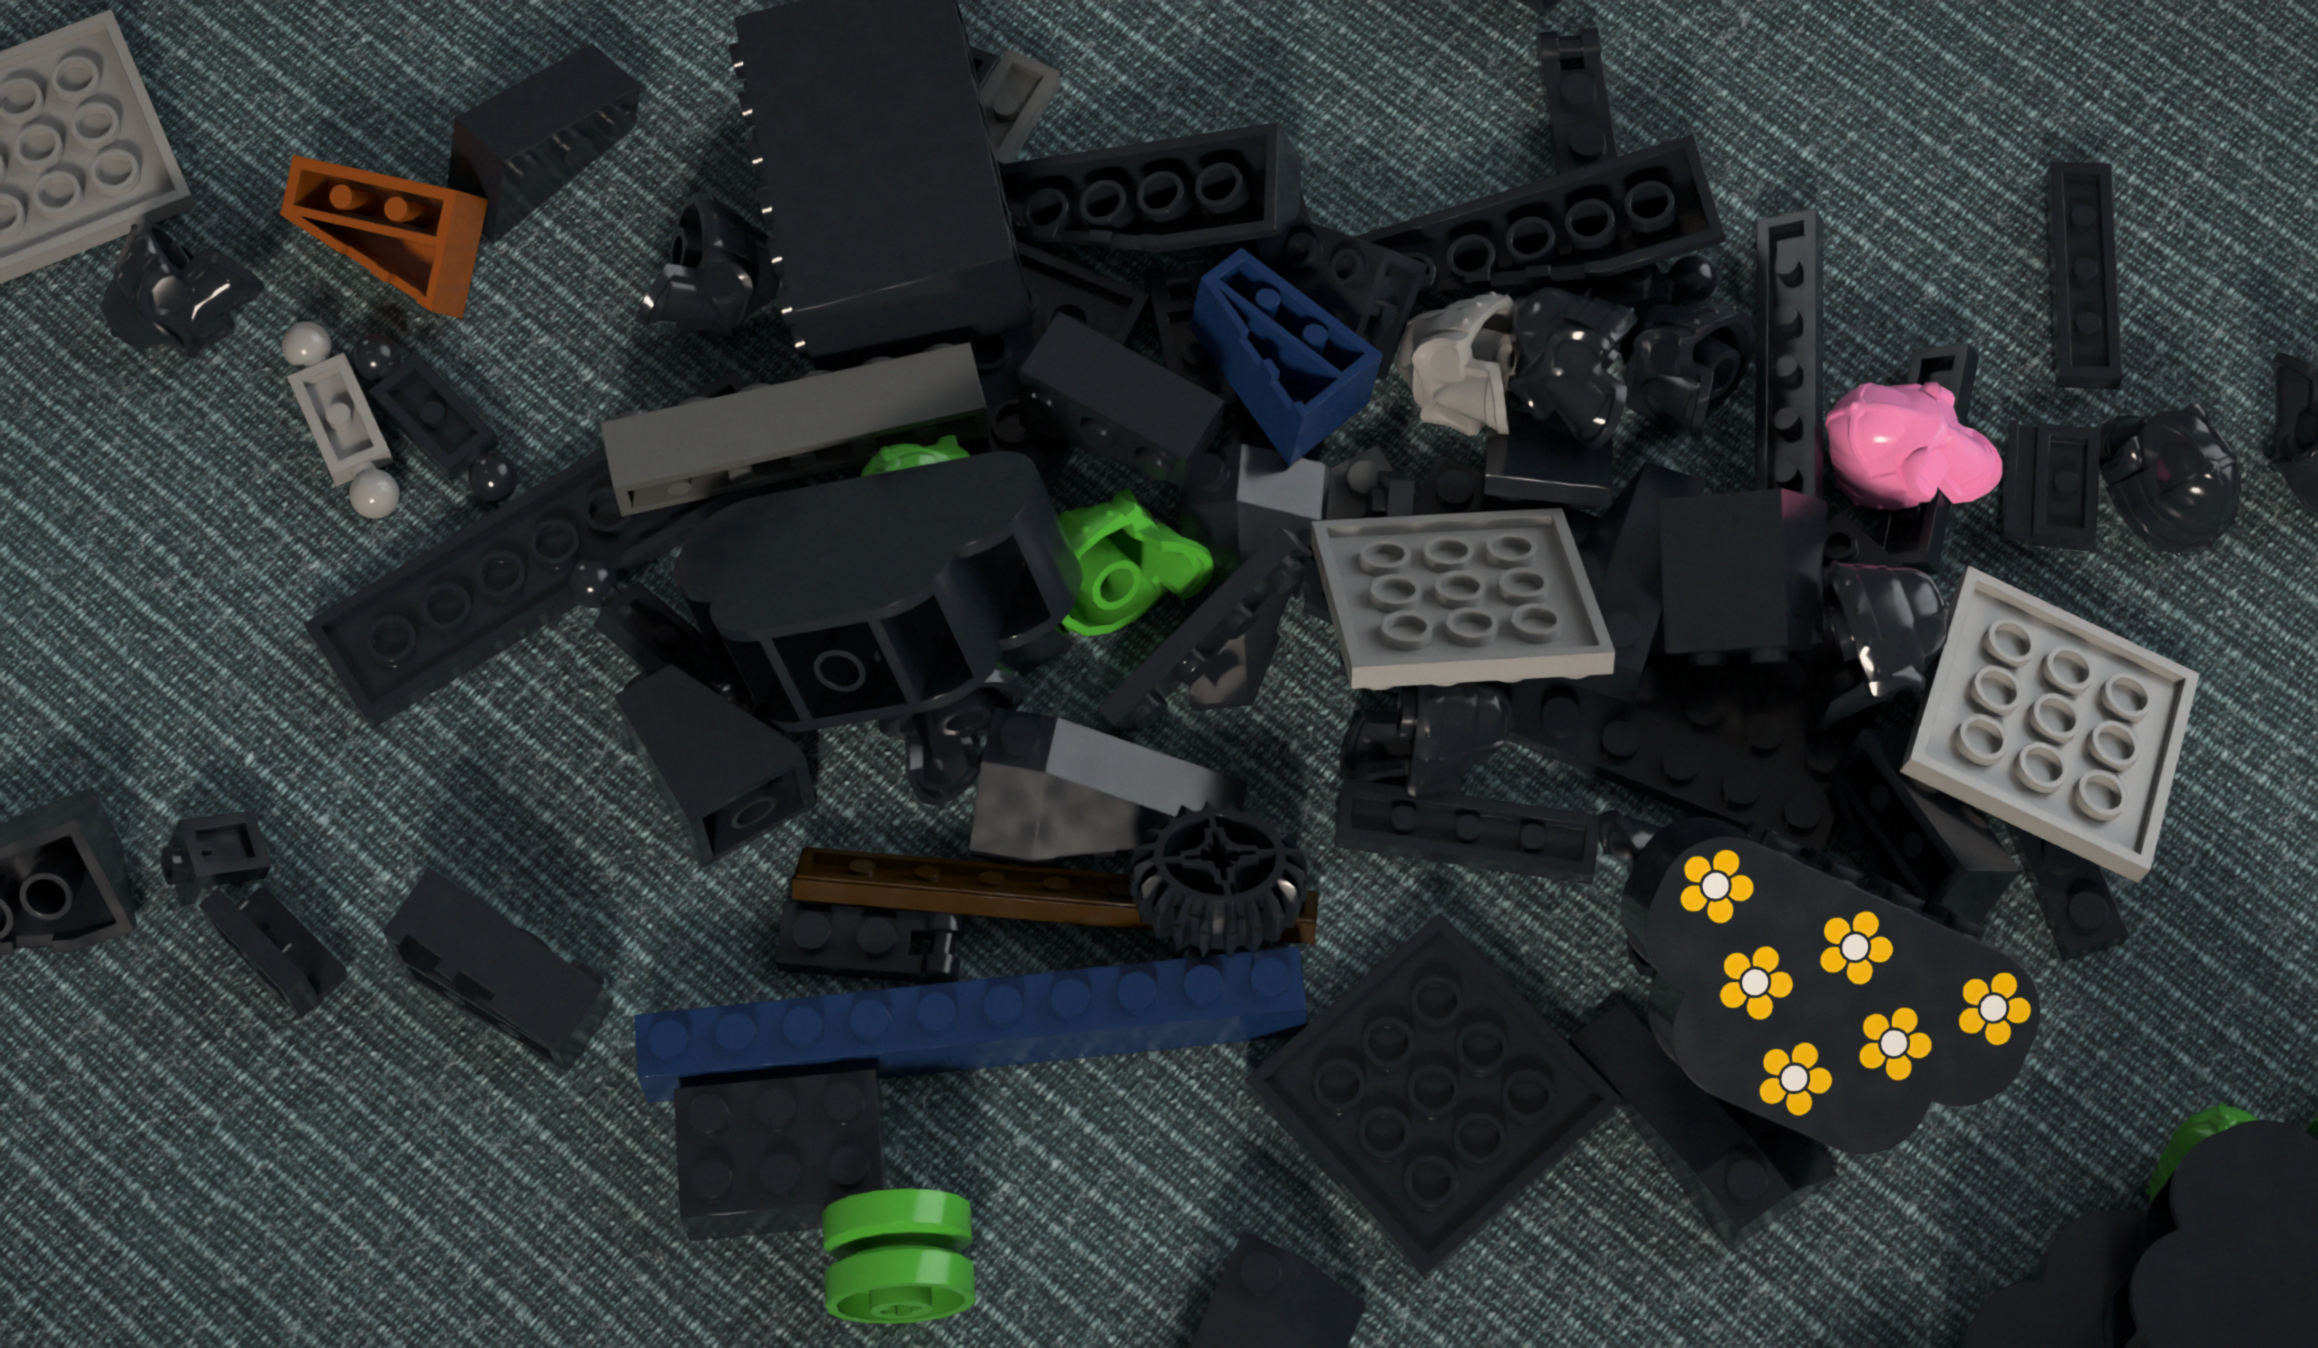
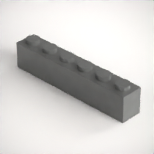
M970 342L955 346L948 343L936 344L918 354L895 359L891 357H876L854 368L835 372L816 370L794 381L775 385L766 383L752 384L742 388L738 393L711 399L707 397H691L681 401L674 407L651 412L644 410L627 411L617 416L614 420L600 422L613 489L621 516L868 463L879 452V449L884 446L890 447L898 444L929 446L936 444L940 437L952 434L956 436L958 443L989 436L987 408Z

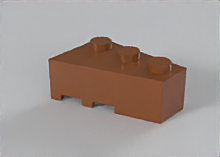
M292 156L280 212L281 216L337 252L349 256L369 269L370 273L379 279L402 290L429 311L463 319L488 199L435 185L306 157Z

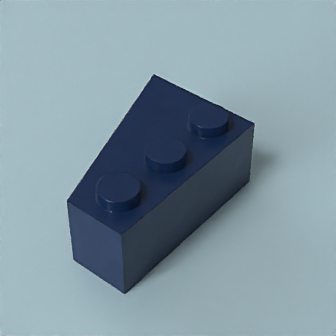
M1241 247L1200 279L1189 328L1289 467L1369 404L1383 354Z

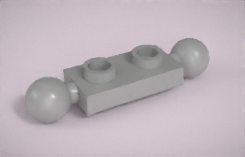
M303 321L296 323L286 331L282 340L284 357L292 366L301 369V371L287 376L291 388L336 487L353 480L349 489V499L355 511L366 518H383L396 508L400 497L399 486L396 480L389 473L379 470V468L394 463L389 448L345 353L329 358L332 342L328 332L321 325L314 322Z

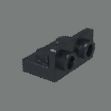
M265 887L258 888L247 899H241L236 905L218 888L198 905L216 934L301 1019L348 977L345 966Z

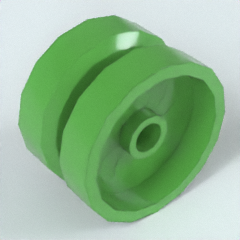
M929 1189L877 1190L840 1199L831 1203L822 1211L823 1246L827 1254L838 1259V1261L834 1262L824 1271L825 1305L829 1314L840 1319L861 1323H913L949 1317L966 1311L976 1303L973 1261L959 1254L973 1243L971 1207L968 1200L957 1194Z

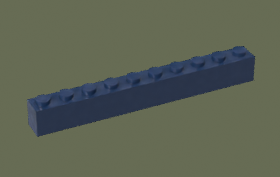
M1298 946L1259 950L1257 953L1252 951L1233 953L1231 958L1227 954L638 1014L634 1015L637 1073L647 1102L655 1103L674 1101L675 1088L873 1069L876 1070L878 1079L1292 1037L1296 1036L1306 1027L1307 1006Z

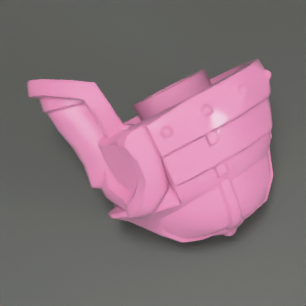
M1926 382L1923 386L1918 384L1893 386L1876 385L1874 383L1861 384L1858 388L1851 390L1839 399L1834 408L1828 412L1825 420V426L1829 433L1831 462L1836 479L1835 487L1850 498L1855 506L1861 505L1872 510L1891 511L1918 506L1920 502H1930L1936 495L1937 487L1953 504L1971 502L1989 493L2000 482L2003 474V463L1997 449L1985 436L1972 428L1964 427L1958 423V418L1953 408L1955 401L1953 393L1940 386L1937 382Z

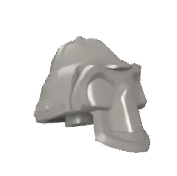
M1492 291L1489 294L1479 295L1473 299L1456 301L1442 310L1427 311L1408 321L1404 336L1400 342L1396 366L1412 390L1418 407L1422 408L1420 419L1423 422L1446 425L1468 436L1477 434L1487 424L1488 427L1497 431V434L1509 435L1505 398L1510 391L1507 387L1509 376L1515 374L1514 368L1517 359L1511 346L1509 333L1507 332L1516 307L1509 295L1496 294Z

